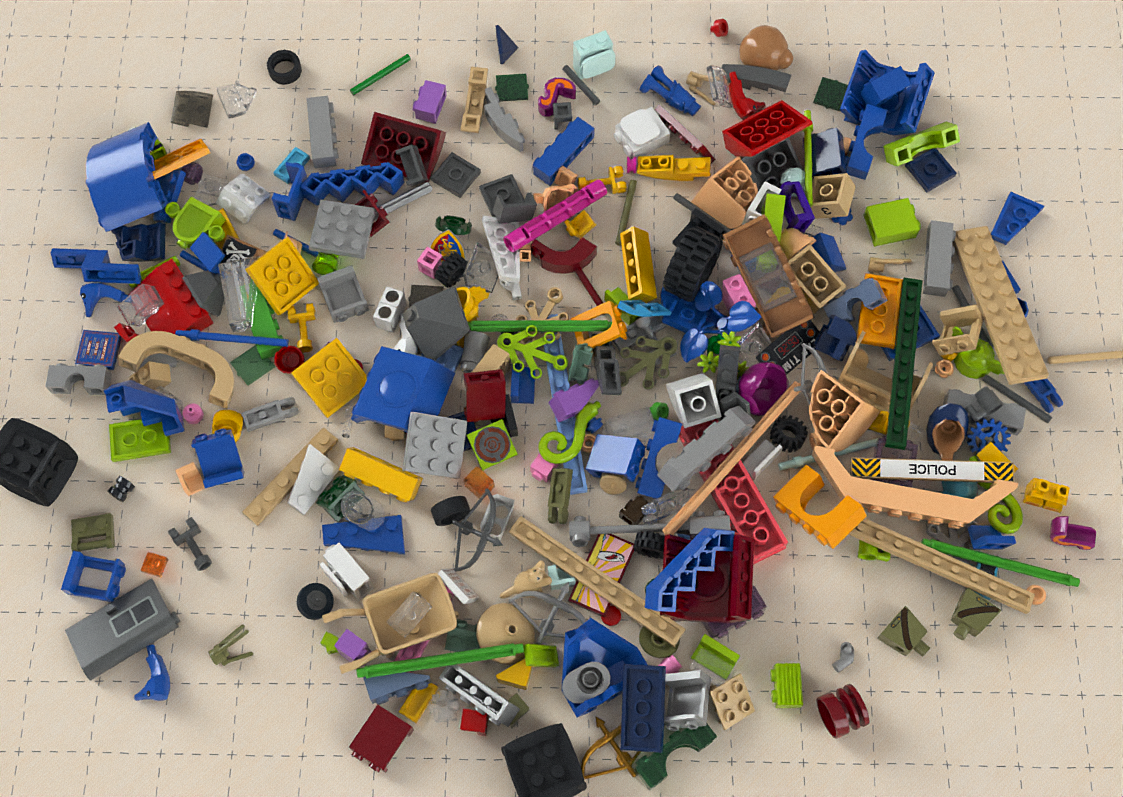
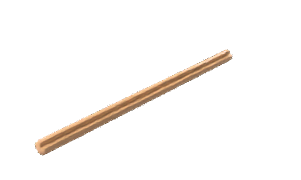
M795 381L752 428L751 433L741 440L663 528L662 532L664 535H674L800 393V391H794L795 387L801 386L800 383Z

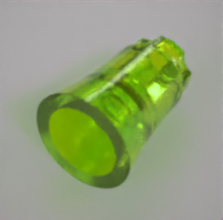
M318 252L312 264V269L320 275L337 271L340 255Z

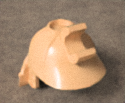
M574 184L551 186L546 188L543 194L534 193L533 197L536 203H542L544 211H547L576 193L578 189Z
M794 228L784 229L781 232L780 245L788 261L806 245H812L816 242L814 237H809V235L803 234Z

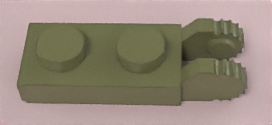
M552 469L548 500V521L551 524H555L557 519L560 524H565L568 520L569 513L567 509L569 506L572 469Z

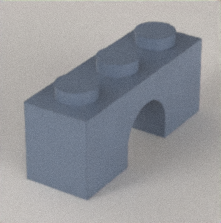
M867 278L861 281L860 285L856 288L846 290L841 297L830 300L828 305L823 308L828 318L830 315H835L851 323L855 320L852 314V308L855 303L862 301L866 308L873 310L888 300L878 281L873 278Z

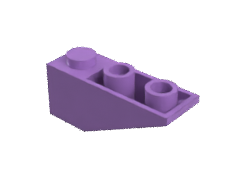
M592 378L584 382V385L579 386V384H575L567 391L562 389L553 394L554 397L548 403L558 422L574 417L583 409L599 387L598 379L594 380Z

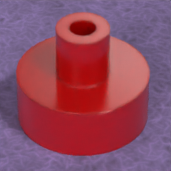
M725 19L715 20L713 26L710 27V31L717 37L726 36L728 34L727 21Z

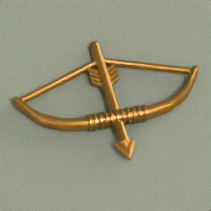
M595 716L596 726L601 728L604 737L602 736L600 740L595 741L586 751L581 761L584 780L627 769L632 777H636L637 774L632 768V764L642 751H637L633 758H631L628 752H622L614 740L616 736L621 735V725L609 732L604 725L605 721ZM610 742L618 754L616 761L620 767L585 776V765L589 757L598 748Z

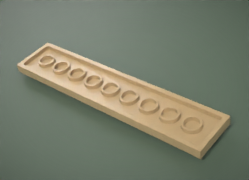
M982 226L956 231L953 245L978 308L984 318V323L1009 385L1047 379L1049 373L988 227Z

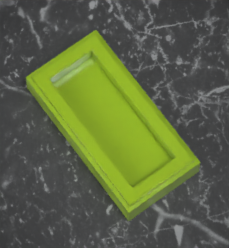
M523 645L526 666L549 668L559 666L556 646Z

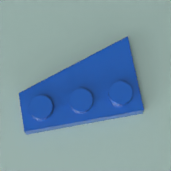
M174 170L156 179L159 181L168 203H177L186 175L182 170ZM165 207L153 213V220L157 223H171L172 218L165 212Z
M1010 192L991 232L992 239L1007 245L1045 206Z

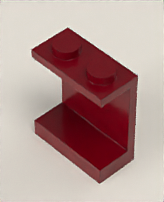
M502 369L464 373L466 407H463L467 422L505 418L506 379Z
M377 704L350 744L349 748L353 751L351 755L359 761H362L364 758L370 762L369 767L377 773L380 770L386 773L388 770L386 768L406 736L410 737L414 729L411 725Z

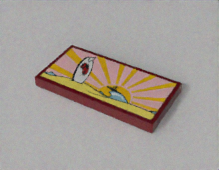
M598 534L586 561L620 584L634 554V543L613 534ZM576 581L568 599V602L604 618L611 605L578 581Z

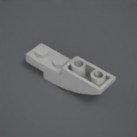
M491 87L486 88L485 99L487 104L484 105V111L489 124L504 142L519 152L523 151L525 139L523 134L518 132L517 120L513 119L510 113L505 114L504 108L498 104L500 103L498 94L494 93Z

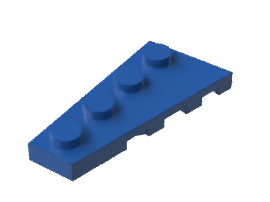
M401 515L322 525L324 546L330 547L333 544L340 543L347 549L357 548L365 551L375 550L405 555Z

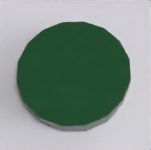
M446 215L444 219H441L439 216L435 222V227L439 231L444 232L450 229L455 235L470 234L472 230L470 221L466 223L464 218Z

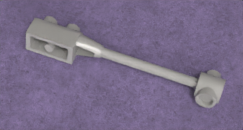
M722 510L714 511L713 516H705L704 512L696 511L676 533L690 535V540H693L703 528L731 530L730 516L725 515V512ZM576 516L574 521L569 522L570 541H572L574 546L584 547L591 540V534L639 533L640 531L662 532L667 524L590 527V521H586L585 517Z

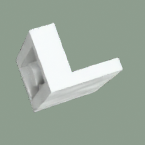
M765 439L743 462L753 480L780 454L782 450L780 444L775 447Z

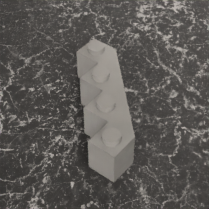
M740 406L729 409L724 413L725 417L718 423L714 422L703 431L704 434L697 441L693 439L682 449L683 451L676 458L673 456L668 460L657 476L673 492L679 489L684 490L691 483L689 480L695 473L705 472L711 466L710 462L715 456L728 453L735 439L748 436L753 430L751 427L756 421Z

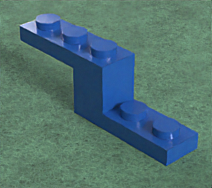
M52 248L50 252L54 268H81L84 282L140 284L142 280L139 264L110 263L108 250Z

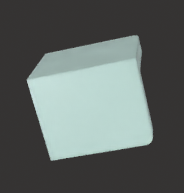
M556 565L548 566V575L552 579L550 584L551 590L560 589L568 582L569 587L575 586L574 577H571L560 568L556 569Z

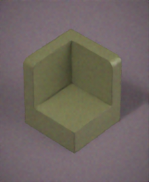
M517 693L508 700L520 709L509 725L511 729L529 711V707Z

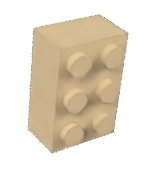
M810 244L788 261L813 314L818 312L847 287ZM783 274L779 275V276L781 277V279H782V280L787 284V286L789 287V285H788V283H787V281H786L784 275H783Z

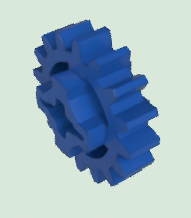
M983 418V423L975 422V428L970 426L972 434H967V437L971 439L967 441V444L972 446L970 448L972 453L977 451V454L990 442L985 440L986 436L992 437L993 440L991 442L1000 451H1008L1005 445L1011 444L1007 440L1011 434L1005 433L1008 428L1006 426L1001 427L1002 422L1000 420L995 423L994 418H991L989 422ZM985 427H990L988 430H981ZM999 431H1000L1001 436H1002V441H1001V442L998 440V437H997L998 434H999ZM976 436L980 439L978 447L976 445Z

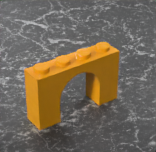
M805 465L773 496L776 502L775 507L782 514L787 513L791 521L796 525L800 523L806 533L809 535L814 534L823 546L827 544L830 548L834 549L867 515L863 506L849 495L833 510L824 515L815 516L806 513L807 503L825 484L820 474L808 465Z

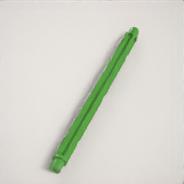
M608 320L471 321L468 322L471 331L522 332L529 325L536 326L537 332L606 331L611 327L612 322H608ZM529 328L528 332H535V330L533 328Z
M923 538L921 544L941 553L1066 586L1078 587L1080 584V579L1070 574L1004 559L935 539Z
M512 643L366 665L364 668L356 669L357 678H370L516 656V654L524 653L523 643L515 645Z

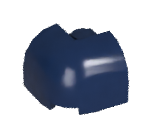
M830 315L829 323L827 325L823 324L812 347L842 362L850 345L855 346L856 332L847 321L835 315Z

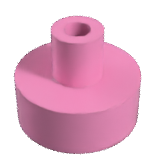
M197 404L187 405L182 413L184 419L189 424L199 423L204 415L201 407Z

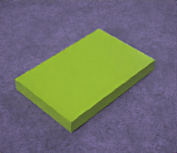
M142 419L109 424L112 462L171 453L170 435L165 436L162 422L144 426Z

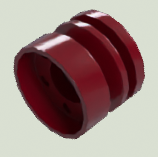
M852 684L845 685L843 689L838 688L836 696L829 692L816 699L821 719L830 735L835 739L849 734V725L852 729L858 730L860 726L865 727L870 723L865 703Z

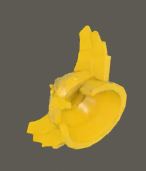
M472 286L469 289L467 287L457 288L456 290L467 322L477 321V318H479L478 304L482 300L488 299L489 293L486 292V289L481 288V286ZM464 336L456 342L462 348L464 347Z

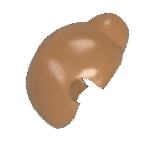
M768 25L758 26L752 29L740 44L739 56L744 65L778 70L788 68L793 62V54L788 49V43L784 35L775 27Z

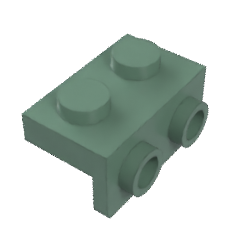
M458 619L456 628L447 634L445 650L460 652L480 649L476 636L477 624H467V621Z

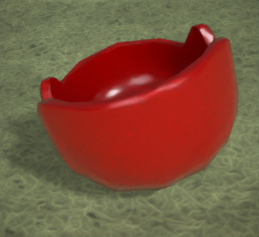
M296 346L282 347L275 353L274 363L277 369L286 374H291V372L305 362L304 354Z

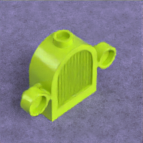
M193 197L189 198L182 209L176 202H170L166 205L165 212L170 218H175L173 232L179 239L176 244L185 250L186 248L190 249L202 232L207 233L215 242L224 239L225 232L221 226L226 220L216 209Z

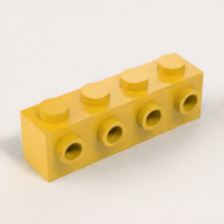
M633 226L620 233L628 300H642L648 303L657 298L649 234L647 231Z
M355 447L347 448L339 468L346 477L352 479L356 477L362 480L361 483L366 486L372 487L374 485L379 488L380 492L396 495V499L402 502L415 499L423 480L422 477L416 474L402 471V468Z

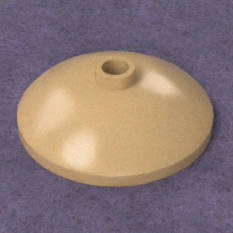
M500 603L493 605L485 610L478 620L476 636L480 648L512 643L514 645L521 643L523 645L534 644L535 632L533 625L512 604ZM509 627L513 629V633L509 631ZM519 653L516 656L494 658L491 660L500 664H515L523 660L525 654Z

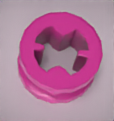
M627 157V173L630 171L636 173V157L633 159Z

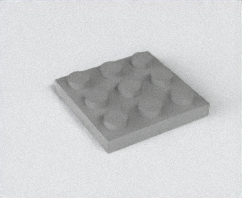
M320 200L309 250L365 259L375 216V208Z
M410 412L402 471L460 479L467 421Z

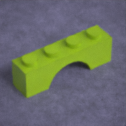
M946 121L883 146L886 162L894 166H900L912 161L913 156L921 151L932 148H946L959 143L958 126Z

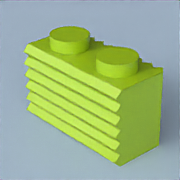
M776 663L773 669H770V681L774 682L775 687L771 691L772 703H775L776 708H801L803 706L800 663Z

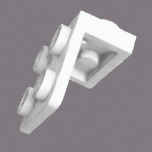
M240 174L223 187L216 203L242 223L247 224L255 209L269 198L270 193L245 174Z

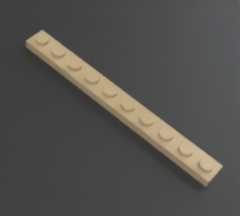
M522 516L519 517L509 530L510 535L571 577H574L578 582L672 647L676 646L685 633V628L668 617L660 616V611L645 608V601Z
M864 518L848 534L1024 614L1030 612L1035 594Z

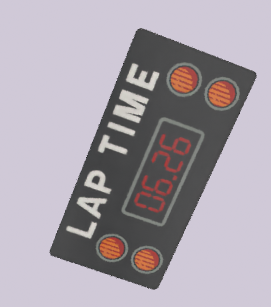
M810 320L784 332L755 358L759 363L770 362L780 365L787 375L802 362L803 347L801 344L805 343L812 347L820 331ZM806 349V358H807V357H808L810 354H812V353H811L809 350Z

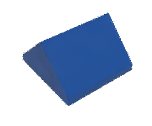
M820 232L813 236L816 242L811 246L834 272L846 270L834 236Z

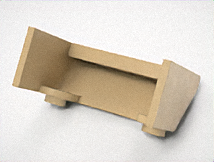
M862 331L838 380L880 411L889 412L892 379L866 367L869 362V356L865 351L859 349L866 333ZM929 362L922 378L913 374L910 410L929 376L933 366L931 362Z

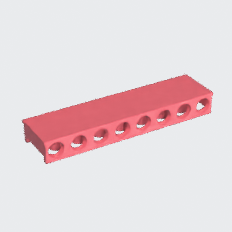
M718 419L687 428L682 426L679 438L684 447L693 439L697 441L704 434L703 431L714 422H719ZM732 444V448L728 453L717 455L712 459L708 470L699 472L704 482L733 451L734 447ZM740 459L711 492V495L718 508L724 511L725 515L730 516V529L735 531L734 535L740 534L754 539V565L786 549L788 541Z

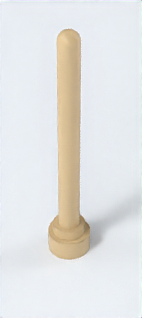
M1123 350L1048 357L1047 362L1049 364L1117 359L1123 358Z

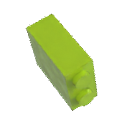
M909 198L867 206L863 214L874 247L916 238L921 229L920 222L915 217L914 205L910 203Z

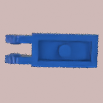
M1048 379L1024 382L1046 412L1051 413L1054 411L1052 404L1047 399L1048 396H1050L1055 406L1061 407L1063 405L1062 399Z

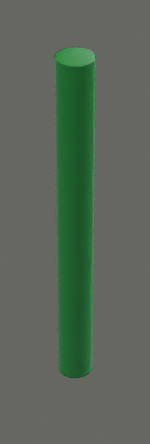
M408 54L404 55L351 88L350 92L354 96L410 61V56Z

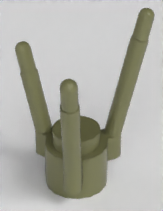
M245 625L239 626L223 641L208 651L215 665L222 663L225 666L230 662L253 655V652H248L228 658L230 652L227 648L249 633L248 630H245L237 635Z

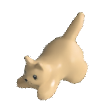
M541 560L533 568L519 573L515 578L514 585L502 592L499 598H508L524 591H539L543 593L542 587L552 583L551 577L545 573L544 561ZM525 596V597H524V598H530V597H531V598H536V597H534V596Z

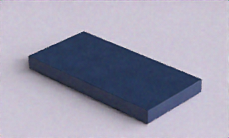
M624 664L620 750L663 753L666 666Z

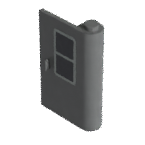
M151 578L67 628L65 632L83 672L91 681L179 627L178 623L181 621L175 611L172 613L169 611L154 580Z

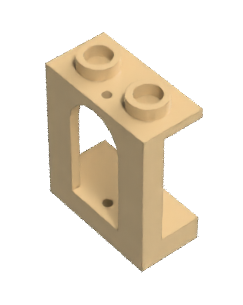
M977 304L941 311L939 317L944 324L941 339L932 340L939 356L976 349L984 319ZM972 325L969 334L952 336V329L955 326L959 328Z

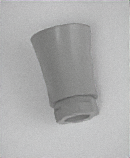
M469 331L464 336L460 370L465 373H471L483 358L490 341L488 335Z

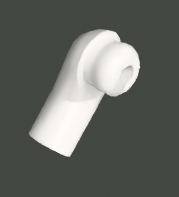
M500 281V285L503 288L512 292L513 300H520L522 298L519 283Z

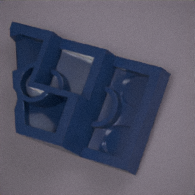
M165 223L138 224L131 227L123 225L111 230L116 236V245L120 250L122 261L145 262L165 259Z

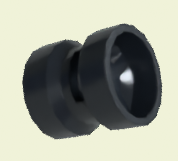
M119 475L116 479V485L111 486L107 492L123 503L127 498V492H132L135 486Z

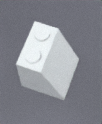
M703 373L666 384L671 404L684 428L722 417L713 382Z

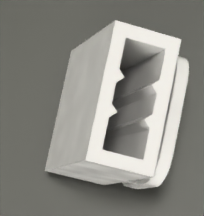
M650 107L646 110L639 109L623 117L621 122L615 125L614 137L618 143L622 144L627 156H630L631 159L634 157L638 159V156H644L669 143L671 133L655 110Z
M340 543L333 544L327 548L323 556L328 566L322 562L319 564L344 597L348 595L345 590L346 588L360 601L374 589L370 578Z

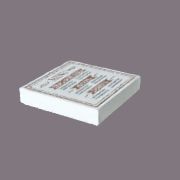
M453 568L442 569L438 573L443 583L463 604L473 603L479 598Z

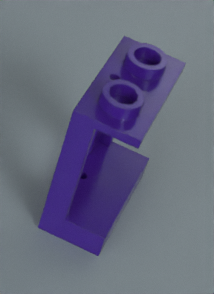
M784 182L780 187L782 190L779 195L786 196L784 216L788 223L786 229L794 228L804 233L815 219V216L800 182ZM793 193L797 195L804 213L795 214L791 204Z

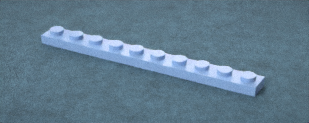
M551 314V315L548 316L547 319L552 318V317H555V316H558V315H557V314ZM561 336L552 344L543 345L545 353L553 356L564 355ZM562 359L557 360L558 365H564ZM546 362L553 398L555 392L562 389L567 391L570 388L567 368L563 371H557L554 369L553 364ZM555 416L557 431L562 433L567 440V446L561 453L568 450L572 445L575 416L562 422H558ZM580 450L572 460L563 463L564 468L573 470L570 495L588 492Z

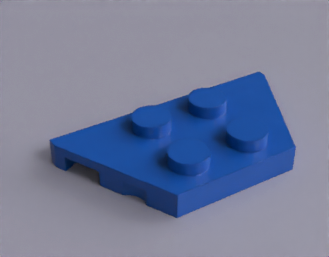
M662 287L660 292L661 305L671 311L670 315L662 316V323L684 333L692 328L700 332L701 330H713L718 327L717 322L720 317L711 308L706 312H702L696 308L694 301L687 302L665 291L664 287Z

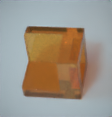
M475 467L463 479L465 487L479 499L485 493L486 488L491 492L495 487L494 480L479 467Z

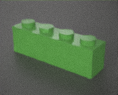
M256 284L238 288L253 336L283 339L282 335L278 336L277 330L280 329L277 319L273 320L272 314L275 312ZM256 344L262 360L274 357L275 353L282 348V346Z

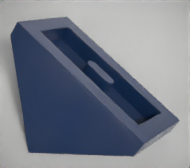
M495 25L500 64H504L519 47L499 25Z

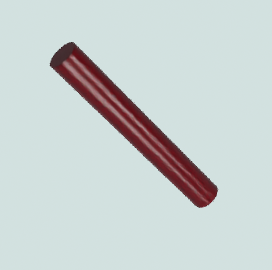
M578 267L575 269V273L596 306L603 304V301L582 268Z

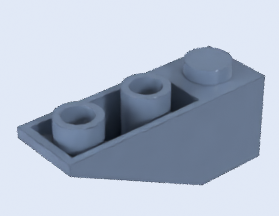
M408 672L370 678L363 677L372 704L376 703L379 705L388 702V698L393 696L397 698L403 697L410 690H422L427 688L429 683H432L429 675Z

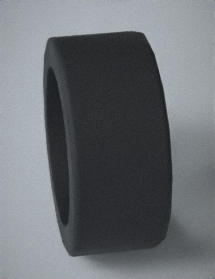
M285 49L278 50L268 58L267 69L274 82L286 85L295 82L300 77L302 69L296 53ZM290 61L294 63V68L287 73H277L274 70L275 66L280 62Z
M465 496L447 498L431 508V513L437 526L450 525L454 519L461 521L470 511Z

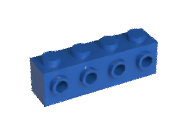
M579 117L569 122L566 130L558 134L555 142L547 146L544 154L540 158L535 159L533 162V175L551 186L555 181L559 168L562 166L567 168L593 140L595 128Z

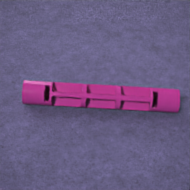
M599 179L595 180L504 236L503 240L506 247L512 253L604 197L607 195L605 185Z

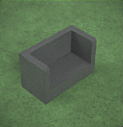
M409 145L396 150V154L401 157L408 181H406L407 186H415L429 181L417 146Z
M527 193L524 203L505 204L500 195L496 197L493 213L499 224L529 221L533 219L537 203L532 193Z

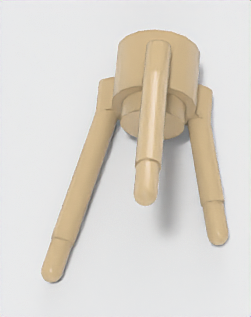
M693 71L689 73L686 84L690 85L689 90L696 92L712 105H715V102L698 90L697 87H701L703 81L725 86L730 84L718 80L716 77L702 75Z
M870 257L868 271L874 275L885 276L879 273L884 271L885 264L911 263L912 260Z

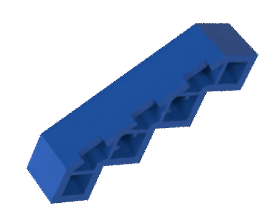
M387 162L381 163L379 166L370 167V165L355 167V169L351 170L338 169L331 170L330 173H311L300 185L303 197L318 206L320 200H324L328 194L344 202L354 190L365 197V194L362 192L363 190L368 194H373L379 186L394 195L405 182L403 172Z
M703 528L646 587L645 608L655 611L675 612L677 591H695L696 572L714 571L716 551H733L735 531Z

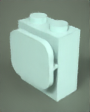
M606 30L573 42V68L581 80L607 72L615 66L616 55L613 51V43Z

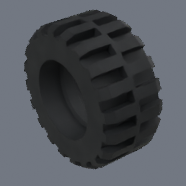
M698 226L690 228L680 241L666 270L663 281L665 291L687 302L694 301L701 285L708 281L717 263L723 245L721 238Z

